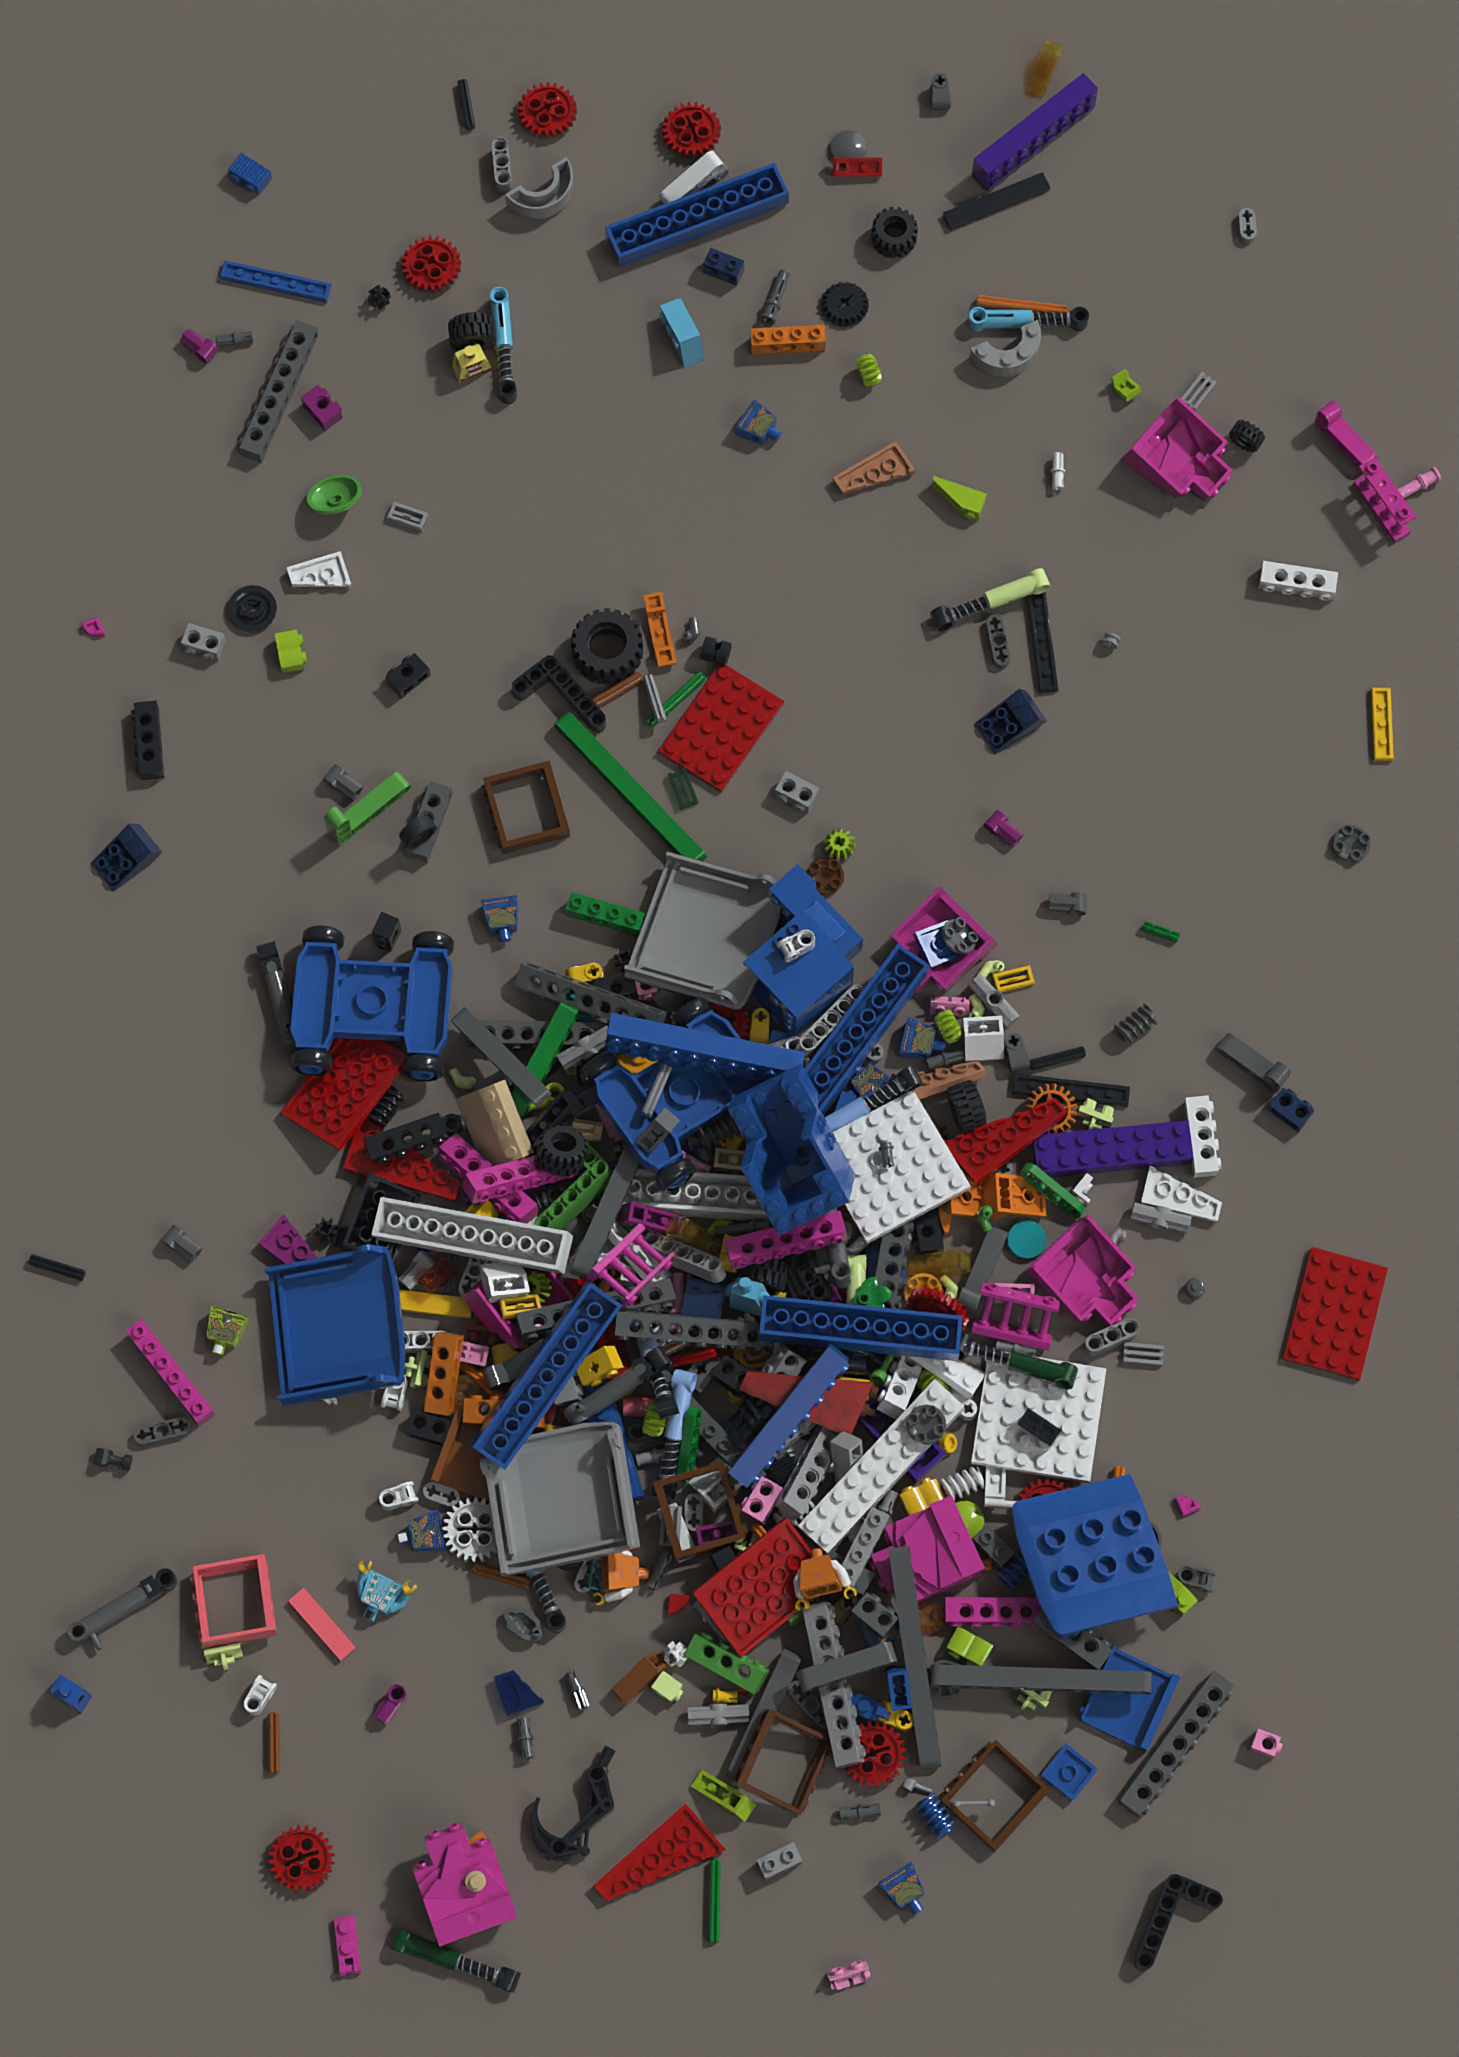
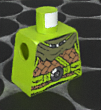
M211 1306L207 1339L210 1342H214L213 1354L223 1356L226 1346L231 1348L237 1346L249 1323L248 1316Z

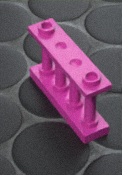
M1374 457L1360 465L1359 468L1364 476L1355 480L1353 484L1389 537L1396 543L1410 535L1411 531L1406 524L1414 520L1416 515L1378 460Z
M641 1223L602 1258L586 1277L591 1283L597 1278L603 1279L624 1298L621 1303L623 1305L620 1308L621 1310L627 1304L631 1306L638 1298L636 1295L662 1270L666 1272L673 1264L671 1261L675 1255L673 1252L664 1258L643 1239L642 1233L646 1228ZM638 1244L659 1265L653 1270L631 1250L630 1246ZM621 1255L627 1256L648 1276L642 1281L639 1280L619 1262V1257ZM614 1267L635 1288L629 1293L607 1273V1268Z
M983 1283L980 1294L986 1297L982 1315L980 1318H974L971 1333L1049 1351L1052 1335L1047 1333L1051 1313H1058L1060 1300H1056L1051 1296L1043 1297L1000 1287L994 1283ZM993 1298L1005 1300L1000 1322L989 1320ZM1013 1302L1025 1305L1019 1327L1008 1324ZM1032 1307L1044 1309L1039 1331L1027 1328Z

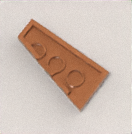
M895 441L837 474L832 480L841 494L844 495L914 474L916 470Z
M979 1061L953 1065V1069L936 1068L935 1072L924 1074V1071L917 1072L923 1084L916 1088L914 1092L919 1099H925L928 1096L942 1093L947 1090V1087L967 1080L977 1081L980 1078L986 1077V1069Z

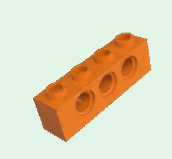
M825 324L752 328L750 333L752 355L825 351L826 348Z
M441 1331L435 1333L432 1337L431 1347H433V1351L428 1361L430 1372L426 1378L427 1393L423 1398L424 1412L441 1415L453 1414L464 1335ZM443 1349H446L448 1352L447 1358H444L442 1355ZM440 1368H442L445 1371L444 1378H442L439 1374ZM437 1388L442 1390L441 1398L437 1396Z
M470 1395V1399L464 1398L463 1423L484 1424L500 1403L502 1397L490 1396V1400H484L482 1396ZM484 1405H488L489 1413L483 1416L481 1408ZM546 1413L535 1428L545 1427Z

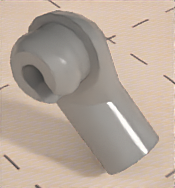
M1119 1228L1109 1238L1117 1245L1118 1240H1125L1127 1232Z

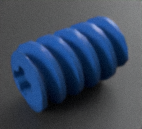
M1021 1552L1018 1553L1019 1557L1014 1556L1012 1558L1014 1563L1007 1562L1008 1568H1001L1002 1574L996 1572L998 1578L1007 1587H1011L1014 1590L1016 1589L1015 1582L1022 1584L1021 1576L1028 1579Z
M932 1793L916 1804H919L916 1811H924L921 1818H929L926 1826L933 1825L930 1832H938L935 1836V1839L938 1840L955 1829L952 1828L955 1821H947L950 1814H942L945 1806L938 1808L941 1800L934 1801L933 1798L936 1793Z

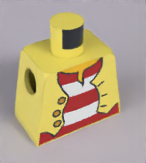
M479 344L467 346L465 349L454 354L452 368L459 383L492 370Z

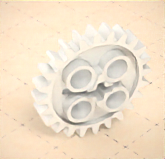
M475 1497L474 1502L467 1498V1504L459 1501V1508L454 1505L452 1506L454 1513L447 1512L450 1519H444V1523L448 1526L442 1527V1530L448 1533L443 1536L444 1539H450L446 1543L447 1547L453 1545L450 1550L451 1553L458 1551V1559L464 1555L465 1562H467L469 1557H472L473 1563H475L476 1557H479L481 1562H483V1556L486 1555L491 1559V1552L498 1554L490 1503L486 1505L485 1498L482 1499L481 1503L478 1502L477 1497ZM462 1516H470L471 1521L468 1524H462L460 1522ZM483 1516H489L491 1521L489 1524L484 1525L480 1523V1519ZM474 1526H477L479 1529L476 1534H473L472 1530L457 1531L458 1528L473 1529ZM483 1529H493L492 1532L482 1531V1530H483ZM468 1535L470 1541L467 1544H461L459 1542L461 1536ZM482 1536L490 1537L488 1544L483 1545L479 1542Z

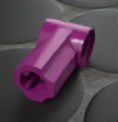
M191 328L186 330L180 339L181 343L191 349L198 359L204 363H208L219 351V348L213 341L208 338L205 340Z
M996 810L984 823V827L991 834L998 835L1012 848L1023 837V833L1014 827L999 810Z
M399 1684L391 1686L373 1715L388 1725L401 1704L407 1699L406 1689ZM395 1689L403 1691V1696L398 1700H395L392 1696Z

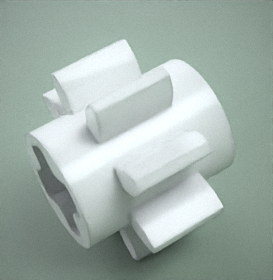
M672 1641L663 1650L665 1654L664 1660L671 1667L676 1664L678 1667H681L689 1658L684 1655L687 1648L681 1642L675 1645Z

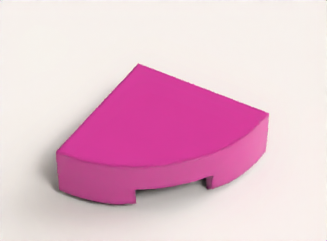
M99 617L81 623L83 630L89 635L95 637L106 636Z
M1177 1496L1174 1498L1182 1517L1201 1510L1200 1505L1189 1497Z

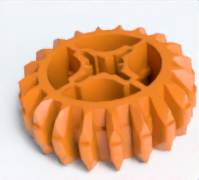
M1045 1084V1091L1039 1086V1094L1032 1091L1031 1094L1035 1098H1027V1101L1032 1104L1025 1105L1026 1109H1032L1038 1099L1046 1095V1101L1053 1099L1051 1094L1057 1095L1065 1101L1066 1105L1062 1106L1068 1111V1115L1061 1124H1055L1046 1131V1134H1050V1131L1057 1133L1058 1129L1063 1133L1065 1132L1063 1126L1070 1129L1071 1126L1067 1122L1075 1123V1119L1071 1118V1115H1077L1076 1111H1072V1108H1077V1104L1071 1105L1070 1103L1075 1100V1097L1068 1099L1067 1096L1070 1094V1091L1068 1090L1063 1094L1064 1087L1061 1086L1059 1091H1057L1056 1084H1053L1052 1090H1049V1085Z

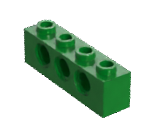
M571 892L566 906L567 917L639 937L645 921L644 912Z

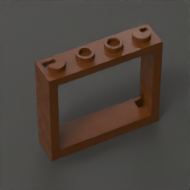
M550 760L483 778L484 785H481L483 796L488 797L489 802L486 803L489 814H493L494 818L491 820L493 831L498 832L499 837H496L498 848L503 849L504 854L570 836L569 826ZM544 772L560 827L507 841L491 786Z
M723 1461L653 1482L677 1562L746 1541L745 1535H748V1530L745 1523L741 1524L739 1516L743 1515L740 1504H735L736 1490L734 1485L729 1484L728 1478L731 1477L728 1473L729 1467H724ZM719 1471L738 1534L682 1550L663 1487Z
M763 1709L731 1784L792 1814L802 1815V1812L808 1807L809 1802L807 1800L810 1794L816 1789L817 1783L815 1781L824 1770V1760L831 1753L830 1738L771 1709ZM773 1721L819 1742L793 1805L747 1784V1780Z
M997 1740L993 1743L989 1741L982 1748L984 1753L979 1759L975 1756L968 1764L969 1770L966 1773L962 1771L954 1779L956 1784L952 1788L948 1786L941 1794L943 1798L940 1802L993 1852L997 1851L1050 1791L1045 1784ZM996 1751L1032 1784L1038 1792L995 1840L992 1841L956 1806H953L950 1800L992 1753Z

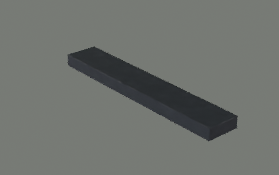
M1041 172L943 212V217L949 229L953 230L1049 191L1050 185L1044 173Z
M1046 592L1031 594L1027 596L1039 693L1057 692L1059 688Z
M1016 1073L1013 1076L1012 1094L1033 1096L1031 1094L1032 1091L1039 1094V1086L1045 1091V1084L1049 1085V1090H1052L1053 1084H1056L1057 1091H1059L1061 1086L1064 1087L1063 1094L1069 1090L1070 1094L1067 1098L1075 1097L1074 1101L1085 1102L1089 1098L1097 1102V1104L1128 1107L1129 1086ZM1051 1094L1053 1099H1062L1057 1095Z

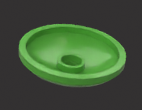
M330 476L317 482L309 490L307 503L310 509L316 513L323 515L339 514L357 503L362 495V487L360 482L352 476Z

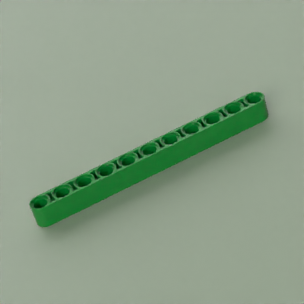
M568 711L554 723L557 731L675 854L699 861L707 858L702 848L572 713Z

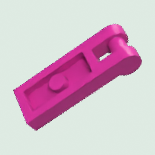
M355 1916L334 1918L340 1976H347V1973L361 1974ZM353 1958V1964L346 1965L345 1959Z

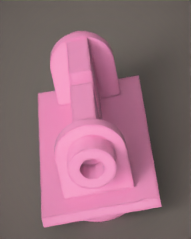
M931 997L930 1015H938V1013L949 1009L954 1016L968 1017L969 999H966V997H952V1002H948V997Z
M861 1960L852 1962L850 1966L844 1968L835 1967L831 1972L827 1973L831 1989H836V1991L849 1987L848 1979L852 1978L854 1985L868 1981V1978H871L867 1962H862Z

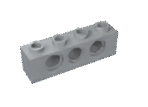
M871 1507L842 1563L851 1581L850 1586L853 1588L890 1517L874 1507Z

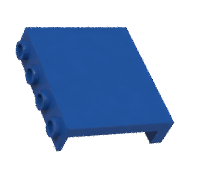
M1114 1645L1113 1651L1106 1659L1104 1668L1099 1670L1151 1672L1152 1694L1087 1693V1697L1090 1699L1087 1705L1083 1703L1078 1713L1081 1716L1080 1722L1146 1753L1179 1682L1180 1676L1174 1673L1171 1675L1116 1649L1117 1646Z

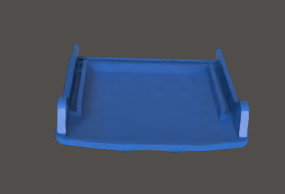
M362 1245L357 1247V1250L264 1269V1273L269 1275L281 1395L277 1396V1399L282 1402L283 1407L394 1387L402 1383L404 1379L406 1348L398 1278L390 1251L386 1247Z
M1131 1474L1020 1500L1013 1504L1011 1511L1015 1537L1034 1593L1053 1632L1061 1636L1062 1640L1072 1639L1078 1636L1080 1632L1178 1606L1169 1572L1144 1503Z

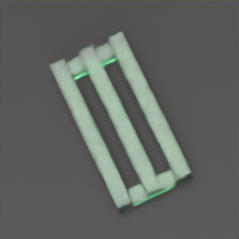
M683 768L681 771L677 770L672 774L668 773V778L680 810L698 804V799L686 768ZM681 775L684 776L688 789L692 796L693 801L691 802L686 792L683 781L681 779ZM675 777H677L678 783L685 798V804H683L675 781L673 779Z

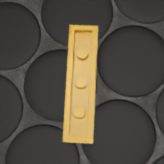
M1371 688L1374 761H1393L1391 689Z
M399 1289L401 1311L471 1319L472 1310L462 1297Z

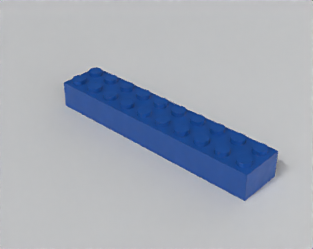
M772 163L605 226V237L618 266L622 267L789 203V192L776 164Z
M900 944L896 945L805 1068L815 1087L819 1099L818 1108L823 1116L931 971L929 964Z
M611 1013L604 1044V1050L614 1054L624 1053L634 1058L639 1056L649 1061H663L668 1065L678 1064L688 1069L697 1068L707 1073L717 1072L727 1077L736 1076L746 1081L756 1080L765 1082L799 1064L803 1066L805 1052L616 1013Z
M587 1280L470 1443L471 1446L505 1470L623 1305Z
M763 1295L759 1341L825 1348L832 1344L835 1348L958 1361L962 1316Z

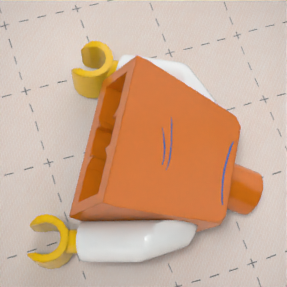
M821 1549L811 1550V1559L801 1562V1568L793 1580L795 1595L798 1598L795 1604L797 1610H801V1602L805 1604V1609L807 1610L810 1607L807 1599L842 1591V1587L845 1588V1598L849 1599L847 1595L848 1590H852L855 1597L857 1596L856 1589L850 1586L851 1581L845 1568L837 1560H832L829 1555H823Z
M628 1550L603 1556L602 1592L606 1593L605 1595L595 1593L593 1597L600 1596L601 1601L594 1604L600 1606L605 1601L621 1600L631 1594L633 1588L639 1585V1579H648V1568L639 1567V1559L634 1557Z

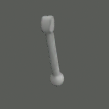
M993 1799L988 1801H952V1805H988L993 1807L995 1801Z

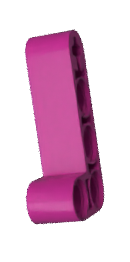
M1331 400L1317 412L1315 418L1317 427L1359 470V466L1375 457L1378 460L1375 451L1341 417L1342 408L1336 401Z

